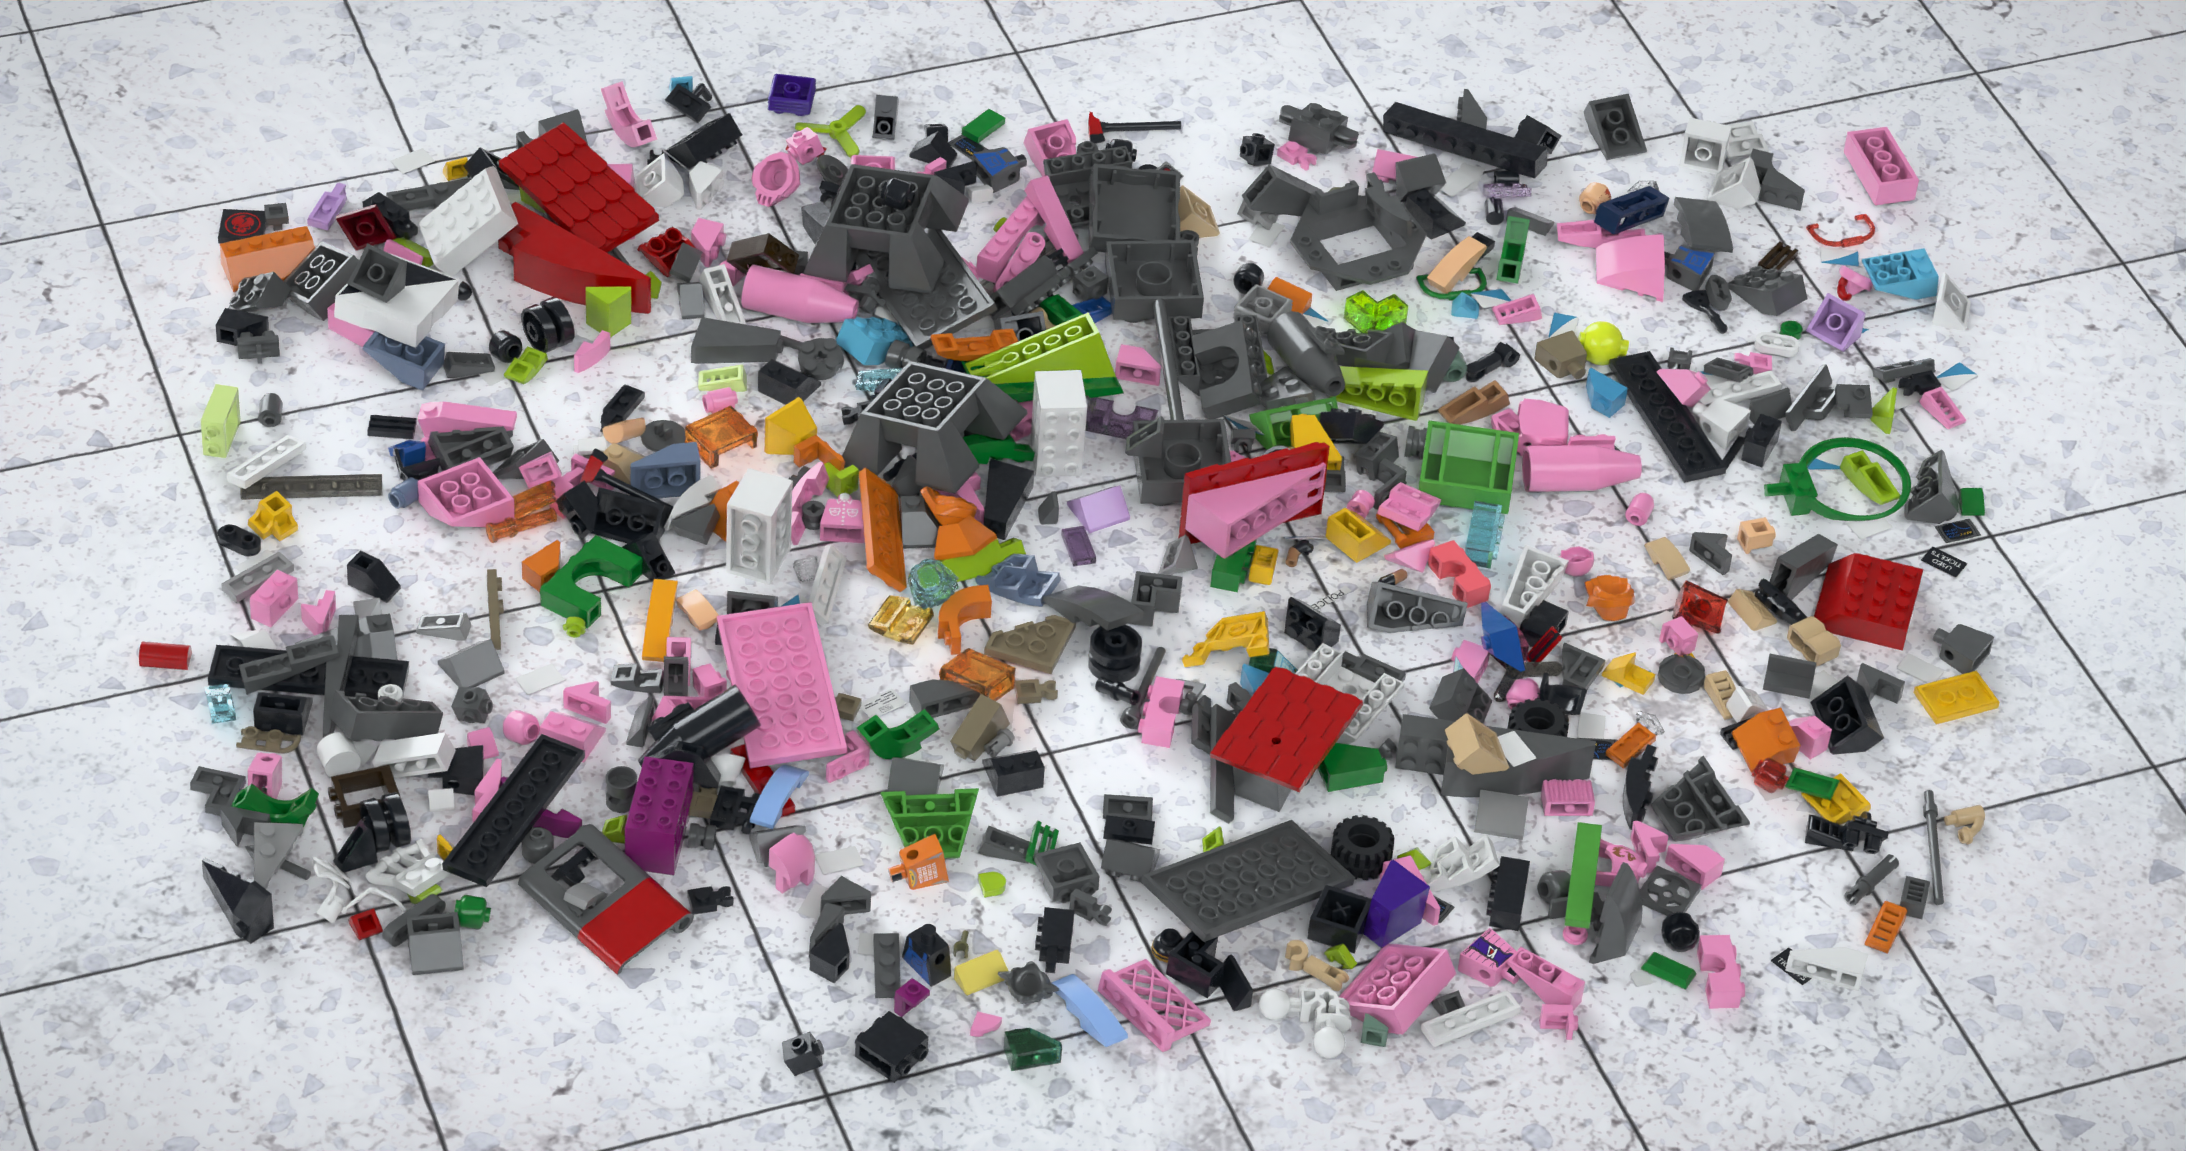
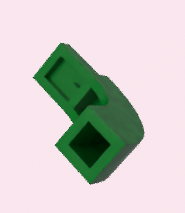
M1508 216L1496 280L1519 283L1530 219Z
M925 709L897 727L888 728L877 714L857 727L860 737L877 756L890 760L892 757L903 758L922 749L920 742L940 729L938 723Z
M250 784L237 793L231 806L270 814L271 823L303 824L304 827L308 817L317 807L315 802L319 793L311 788L295 799L278 800L266 795L255 785Z

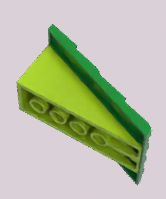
M1089 313L973 361H961L967 374L987 378L1012 399L1017 400L1018 403L1033 401L1035 371L1081 370L1085 396H1089V398L1124 394L1114 373L1100 332Z

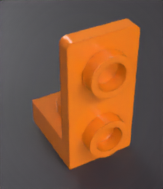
M817 435L794 445V463L799 468L818 458L824 464L830 462L839 471L844 470L845 461L842 455L836 453L827 442Z

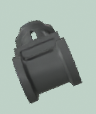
M1670 347L1668 369L1690 370L1693 351H1677Z

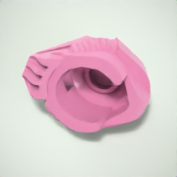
M778 152L769 155L754 167L752 184L757 189L755 195L758 204L771 207L789 197L801 185L798 164L790 154Z

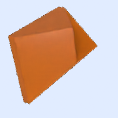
M970 515L957 524L939 526L934 553L935 561L975 555L997 539V536Z

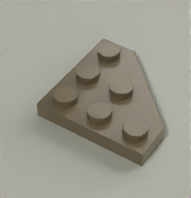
M1051 615L1045 617V621L1034 624L1033 621L1016 625L1014 630L1007 632L1002 630L995 631L985 646L984 655L1052 674L1076 628V623H1072L1064 617Z

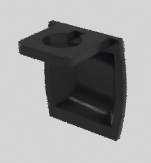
M393 448V456L399 477L403 481L410 477L421 480L438 473L440 458L403 467L398 449Z
M1544 672L1540 685V700H1548L1551 704L1556 703L1559 705V709H1563L1566 712L1565 715L1567 716L1580 715L1587 690L1568 685H1549V675L1547 672Z

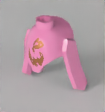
M1600 839L1598 857L1611 859L1612 870L1611 872L1597 871L1595 885L1611 887L1623 862L1628 863L1638 883L1640 877L1644 878L1646 876L1649 865L1642 862L1636 852L1626 846L1614 845Z

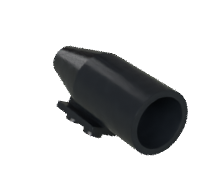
M734 684L696 709L687 702L686 704L676 706L672 713L667 716L655 719L651 726L647 728L655 742L643 753L638 762L642 767L645 756L649 757L677 741L702 746L711 758L760 727L761 723L740 689Z

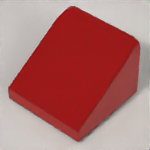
M374 908L353 915L348 919L359 941L383 932Z

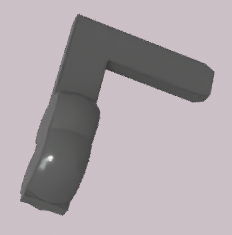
M1176 679L1184 681V688L1192 689L1191 692L1186 693L1185 699L1181 700L1179 707L1183 714L1190 715L1193 705H1195L1198 697L1206 688V684Z

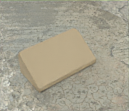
M1736 589L1728 600L1730 606L1753 631L1777 623V619L1754 596L1755 594L1752 591Z

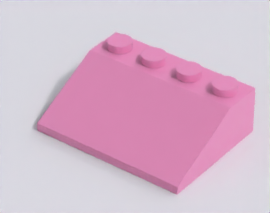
M1387 944L1339 997L1349 1002L1351 1016L1364 1022L1365 1013L1389 1027L1388 1033L1404 1034L1442 989L1448 985L1450 980L1456 975L1447 949Z

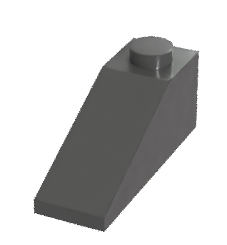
M932 679L910 685L909 703L916 714L925 709L932 718L972 708L980 694L988 697V685L986 683Z

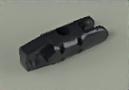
M1764 578L1760 580L1758 585L1760 589H1757L1754 596L1780 619L1793 625L1807 618L1798 606L1771 582Z

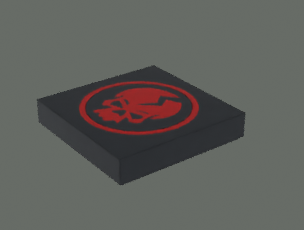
M223 209L218 243L264 235L267 225L265 212L259 210Z

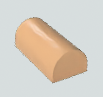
M636 418L605 426L602 430L605 439L613 444L641 436L645 432L646 424L644 418Z

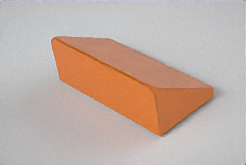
M1278 277L1272 280L1268 290L1293 300L1292 312L1304 314L1311 307L1312 293Z

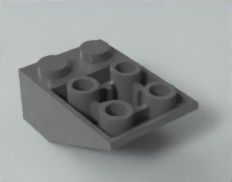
M1755 266L1750 268L1749 272L1735 276L1734 280L1727 283L1731 291L1762 314L1778 316L1808 299L1803 275L1794 274L1792 271L1782 272L1777 269H1764L1762 266Z

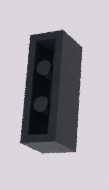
M1501 856L1500 866L1493 870L1492 880H1497V882L1491 883L1489 898L1494 899L1493 901H1488L1486 916H1491L1490 927L1519 931L1530 861Z

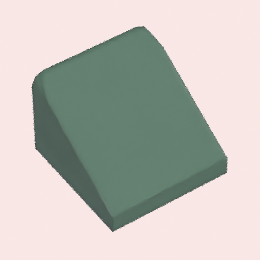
M1365 1013L1360 1043L1386 1047L1389 1027Z

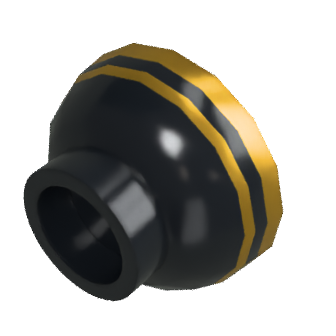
M1165 929L1154 938L1151 946L1152 954L1158 960L1168 963L1169 953L1184 938L1175 929Z

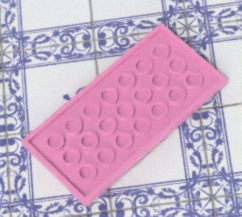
M812 602L717 616V625L731 686L737 685L761 723L760 727L743 737L750 768L847 754L845 737Z

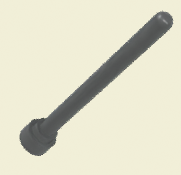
M1164 647L1156 649L1138 689L1141 694L1140 701L1136 705L1126 708L1121 715L1120 722L1126 728L1134 729L1139 725L1141 719L1140 708L1148 693L1149 685L1152 684L1166 650Z

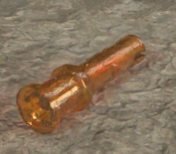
M549 508L516 519L507 517L504 521L495 524L490 522L486 524L487 537L491 543H496L498 539L508 536L513 538L518 532L557 522V514L554 508Z

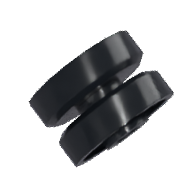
M553 296L541 301L539 305L534 304L522 310L521 322L523 330L534 349L547 353L556 349V346L561 347L573 342L575 337L573 321L567 308L558 298Z
M1128 625L1111 630H1106L1102 626L1095 629L1090 636L1088 668L1092 675L1099 680L1100 677H1105L1113 682L1120 681L1122 683L1134 678L1140 670L1141 636Z
M397 792L382 795L380 803L375 798L360 801L361 820L372 830L376 853L389 850L390 843L395 847L410 844L411 831L403 802Z

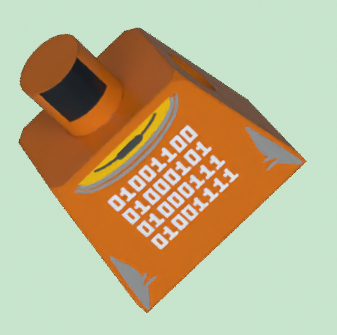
M936 834L899 851L901 864L888 868L892 882L906 879L909 888L912 890L949 882L944 853Z

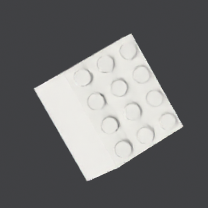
M494 166L485 168L475 175L472 180L418 222L434 265L452 277L518 224L498 171Z

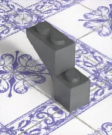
M1752 149L1750 157L1753 159L1759 183L1762 185L1759 201L1801 211L1805 190L1774 168L1772 164L1773 153Z

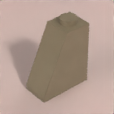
M980 694L950 741L957 756L965 760L969 758L976 761L985 751V744L996 737L1000 729L1004 730L1010 725L1000 703Z

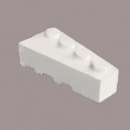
M1527 545L1524 546L1500 611L1504 617L1517 626L1518 632L1523 620L1530 618L1534 606H1539L1561 582L1569 560Z

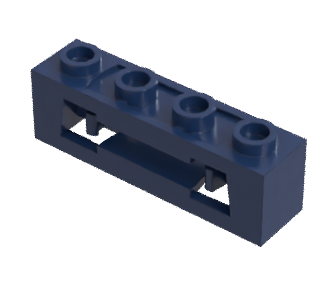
M1647 186L1600 203L1596 209L1594 223L1615 235L1663 217L1670 198L1655 188ZM1625 218L1623 224L1619 225L1621 223V219Z

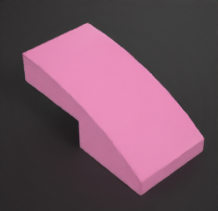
M602 330L593 343L585 341L574 354V372L580 373L587 370L607 355L610 351L609 332Z

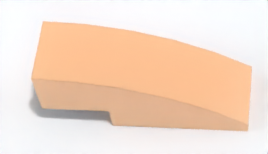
M1470 236L1462 240L1429 274L1427 279L1430 285L1445 294L1451 292L1459 280L1462 282L1485 252L1487 246Z

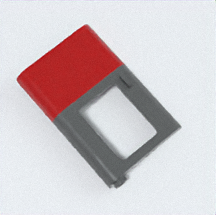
M592 824L581 826L574 835L527 869L518 881V885L617 975L621 973L622 968L669 930L672 929L677 934L684 932L691 925L694 918L687 908ZM578 845L589 849L625 882L592 909L583 910L563 900L567 890L546 872L547 868Z

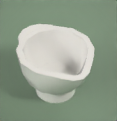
M731 754L712 757L711 760L721 773L718 788L721 785L735 786L736 778L740 774L745 758Z

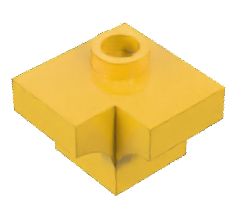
M278 491L259 501L257 511L248 519L247 524L263 540L273 535L277 540L282 541L298 531V524L292 515V505Z

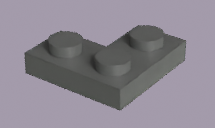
M198 766L190 782V790L210 794L205 804V813L221 816V806L232 805L237 793L244 789L246 776Z

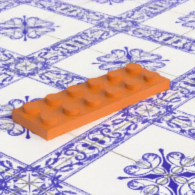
M865 467L859 472V486L867 561L866 567L872 575H876L889 587H893L901 592L907 588L898 494L891 485Z

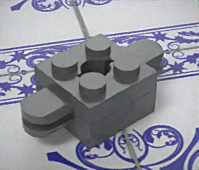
M1309 103L1302 110L1291 105L1281 107L1279 122L1291 126L1288 137L1289 141L1297 142L1299 145L1325 155L1337 145L1348 149L1357 146L1359 132L1347 128L1349 117L1342 115L1339 111H1331L1318 103Z

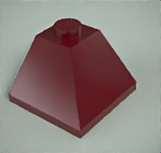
M376 204L337 215L335 218L355 251L364 249L367 243L374 246L384 243L389 239H396L395 234Z

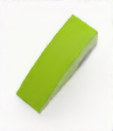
M1863 450L1844 456L1840 469L1865 496L1880 505L1900 498L1899 492L1879 463H1872Z

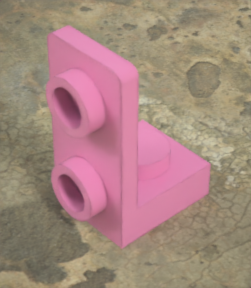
M854 730L845 734L847 754L826 765V780L829 783L842 779L846 775L869 765L870 747Z

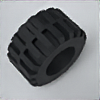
M1527 699L1525 703L1519 702L1516 707L1512 708L1507 729L1567 737L1569 718L1565 715L1566 712L1563 709H1559V705L1556 703L1551 704L1548 700L1541 701L1540 699H1535L1531 701Z
M1355 815L1352 816V819L1347 817L1343 819V823L1339 822L1336 829H1334L1330 855L1355 877V880L1357 878H1362V880H1368V878L1376 879L1382 873L1383 862L1392 860L1395 837L1392 834L1391 828L1386 827L1387 824L1385 822H1379L1378 818H1368V815H1363L1362 817Z

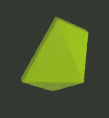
M1892 388L1872 408L1873 415L1870 420L1885 434H1890L1897 388Z

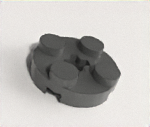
M817 338L802 343L798 354L799 368L802 373L805 372L814 379H830L836 375L835 372L839 368L841 370L843 367V351L833 338ZM819 356L826 357L823 359V362H819L816 359Z

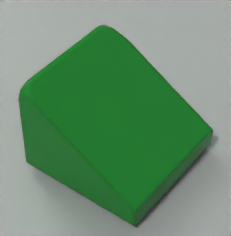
M1961 488L1958 503L1962 516H1984L1983 489Z

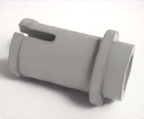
M1007 728L1004 730L1000 729L997 732V736L985 744L984 749L987 754L993 751L990 756L996 757L1006 746L1013 744L1015 736Z

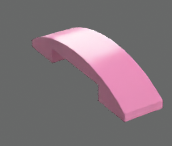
M823 462L813 466L799 480L792 491L791 540L793 545H798L806 529L802 521V506L806 502L811 501L813 495H822L829 481V476Z

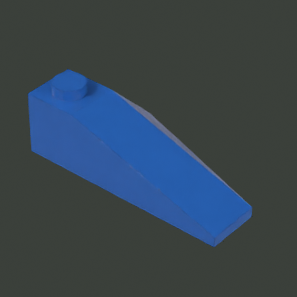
M1482 602L1481 614L1484 636H1481L1483 648L1520 672L1525 671L1517 626L1487 602Z

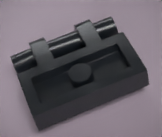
M721 785L710 817V825H716V828L734 830L736 824H741L742 833L749 834L756 825L750 823V817L760 794L754 793L752 797H745V789ZM741 808L747 809V813L740 812Z

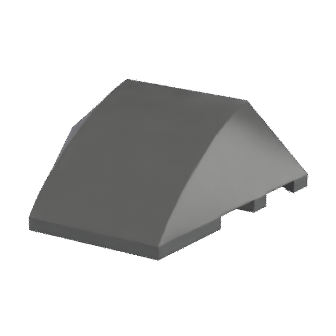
M1704 756L1698 760V764L1691 771L1687 770L1683 774L1684 777L1676 785H1671L1651 804V808L1674 841L1696 839L1726 829L1750 825V821L1739 805L1736 806Z
M1622 863L1606 895L1600 918L1602 925L1595 937L1594 943L1597 944L1590 956L1589 963L1596 964L1625 956L1642 922L1643 908L1639 885L1628 863Z

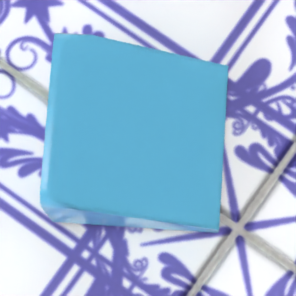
M692 76L671 78L669 84L670 93L677 84L690 92L693 91Z
M1461 292L1452 302L1451 315L1477 319L1479 316V303Z

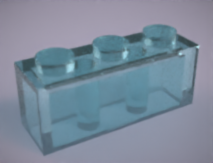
M1480 501L1474 502L1465 553L1478 567L1491 569L1492 559L1497 560L1499 546H1495V544H1500L1502 531L1498 530V528L1503 529L1505 515H1501L1502 505Z

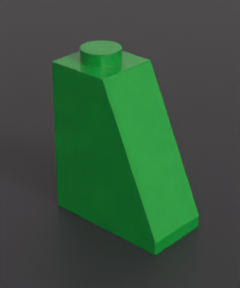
M1335 743L1317 769L1327 791L1332 792L1383 783L1384 774L1387 772L1388 767L1386 759L1381 757L1377 748Z

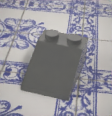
M1629 93L1588 102L1583 113L1589 131L1606 160L1647 152Z

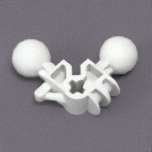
M1301 985L1298 989L1299 998H1289L1286 992L1277 988L1269 989L1262 994L1259 1000V1008L1266 1018L1274 1021L1288 1015L1289 1012H1299L1300 1022H1310L1315 1018L1314 1032L1316 1034L1313 1039L1315 1051L1320 1056L1328 1059L1337 1057L1343 1052L1346 1043L1343 1032L1351 1027L1349 1002L1344 998L1338 997L1335 991L1331 989H1307L1306 986Z

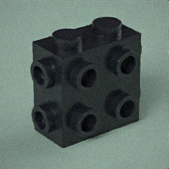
M888 1011L882 1017H878L869 1029L857 1036L855 1040V1057L895 1083L900 1077L906 1076L917 1062H921L926 1058L929 1052V1036L922 1030L916 1029L907 1023L902 1017Z

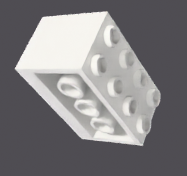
M1081 370L1035 371L1030 440L1031 447L1035 452L1034 467L1036 477L1082 476L1087 403Z
M748 468L727 503L726 573L767 585L771 584L791 550L793 480Z

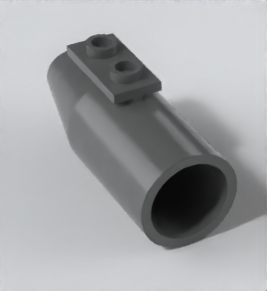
M1287 312L1277 317L1270 325L1267 334L1271 347L1305 384L1331 397L1339 395L1345 388V380L1336 354L1344 355L1345 353L1339 342L1333 338L1327 328L1322 326L1313 327L1306 317L1299 312Z

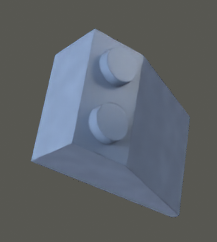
M375 331L364 344L363 350L402 383L423 391L444 364L445 343L426 336L415 348Z
M697 442L672 444L631 463L630 485L658 499L681 497L690 486L700 480L701 460Z

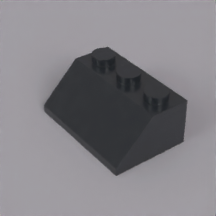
M728 113L704 124L665 151L676 159L674 160L668 155L670 160L680 166L683 164L689 169L696 166L700 161L708 163L706 159L709 157L714 159L721 155V149L725 147L727 150L736 145V139L743 134L731 114Z
M599 487L595 526L591 534L629 543L641 535L654 532L656 538L660 541L665 532L664 526L671 513V506Z
M1848 675L1810 702L1816 717L1832 729L1828 749L1832 755L1866 752L1884 739L1864 687Z

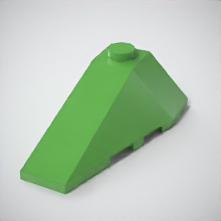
M1336 396L1264 410L1249 414L1250 422L1264 434L1255 433V438L1266 450L1274 446L1292 447L1290 434L1292 415H1315L1318 421H1320L1321 412H1330L1331 408L1338 409Z

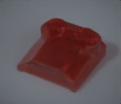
M1686 580L1676 599L1672 618L1676 619L1682 616L1691 627L1695 626L1719 634L1728 599Z

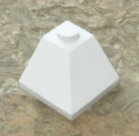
M666 153L660 155L634 176L635 192L652 207H669L674 202L679 201L684 195L683 179Z
M1750 157L1718 172L1707 199L1736 209L1755 204L1761 187L1753 159Z

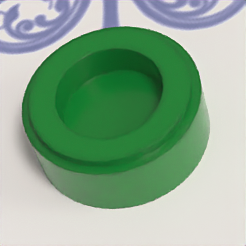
M1785 321L1781 324L1780 334L1795 337L1797 340L1801 338L1803 328L1798 322Z

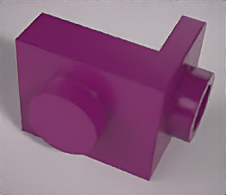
M911 978L895 991L894 1012L903 1017L912 1008H915L930 996V990Z

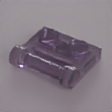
M1504 183L1483 184V197H1531L1532 188H1527L1526 184H1513V186H1504Z

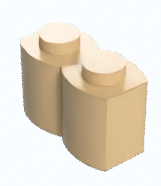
M1810 616L1789 626L1788 641L1796 650L1802 652L1807 661L1817 662L1816 667L1838 657L1841 648L1839 639L1829 631H1826L1824 624L1817 618Z

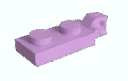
M337 182L332 192L325 191L307 219L308 226L324 230L330 229L336 216L346 203V184Z

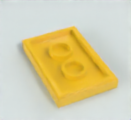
M1977 670L1914 687L1913 691L1936 725L1997 709L2000 703Z

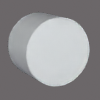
M345 733L330 734L324 737L317 745V755L326 774L330 778L336 775L356 772L359 768L361 759L353 741L348 739Z

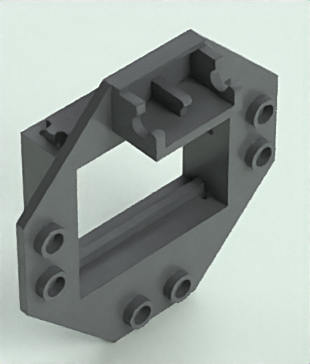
M1355 180L1346 183L1345 187L1340 189H1334L1322 193L1319 189L1311 193L1309 202L1290 239L1291 245L1311 270L1322 272L1336 291L1363 283L1372 285L1408 275L1413 270L1414 262L1427 235L1413 216L1414 228H1411V238L1398 235L1382 225L1367 209L1365 196L1358 195L1359 185ZM1375 226L1392 250L1338 265L1320 241Z

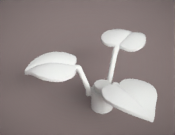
M315 856L312 858L317 877H326L333 881L329 895L316 912L331 923L335 922L341 912L346 914L348 909L369 894L392 901L399 906L403 913L407 911L397 898L375 887L368 888L346 906H343L345 901L335 895L339 884L349 889L350 886L342 878L346 881L350 879L329 862Z

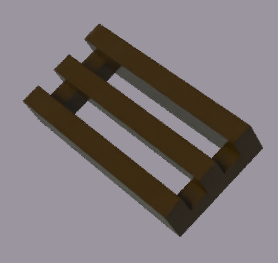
M1779 241L1758 262L1757 266H1762L1764 269H1772L1785 255H1788L1775 268L1778 271H1783L1798 256L1799 250L1794 249L1792 251L1791 246L1787 245L1784 247V243Z

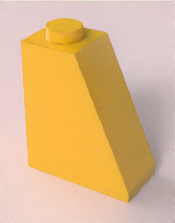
M1307 414L1292 415L1290 424L1292 447L1297 448L1314 442H1325L1330 446L1327 470H1340L1342 457L1316 416Z

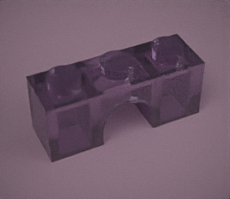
M1098 397L1091 398L1087 408L1085 431L1126 439L1132 434L1133 421L1156 420L1158 418V410L1136 405L1133 413L1120 415L1113 411V400Z

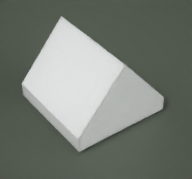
M453 788L428 790L430 812L455 810Z

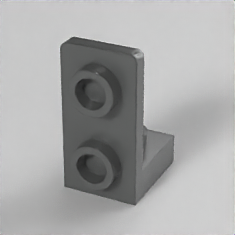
M1386 458L1379 462L1377 479L1384 483V485L1375 492L1373 508L1377 510L1389 498L1391 489L1400 482L1407 484V471Z
M1594 892L1590 920L1595 932L1599 931L1602 925L1600 918L1604 907L1598 892ZM1559 897L1550 901L1548 912L1550 919L1566 916L1568 897Z

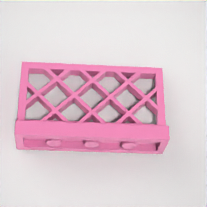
M1147 959L1116 972H1113L1111 969L1102 972L1097 991L1162 1052L1169 1050L1172 1042L1210 1026L1211 1019ZM1144 969L1151 977L1137 974V972ZM1122 979L1131 980L1132 985L1126 984ZM1136 982L1150 984V987L1145 988L1135 986ZM1153 985L1164 987L1167 992L1155 990ZM1137 994L1149 996L1148 1000L1142 999ZM1152 997L1166 999V1004L1154 1002ZM1170 1000L1180 1002L1183 1007L1169 1005ZM1153 1009L1165 1011V1015H1159ZM1168 1012L1181 1014L1182 1019L1168 1017ZM1186 1016L1196 1017L1199 1021H1188ZM1170 1025L1180 1026L1181 1029L1175 1031Z

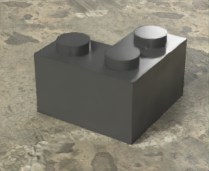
M1136 571L1131 603L1142 609L1144 614L1143 619L1129 624L1153 627L1155 610L1179 613L1183 577Z

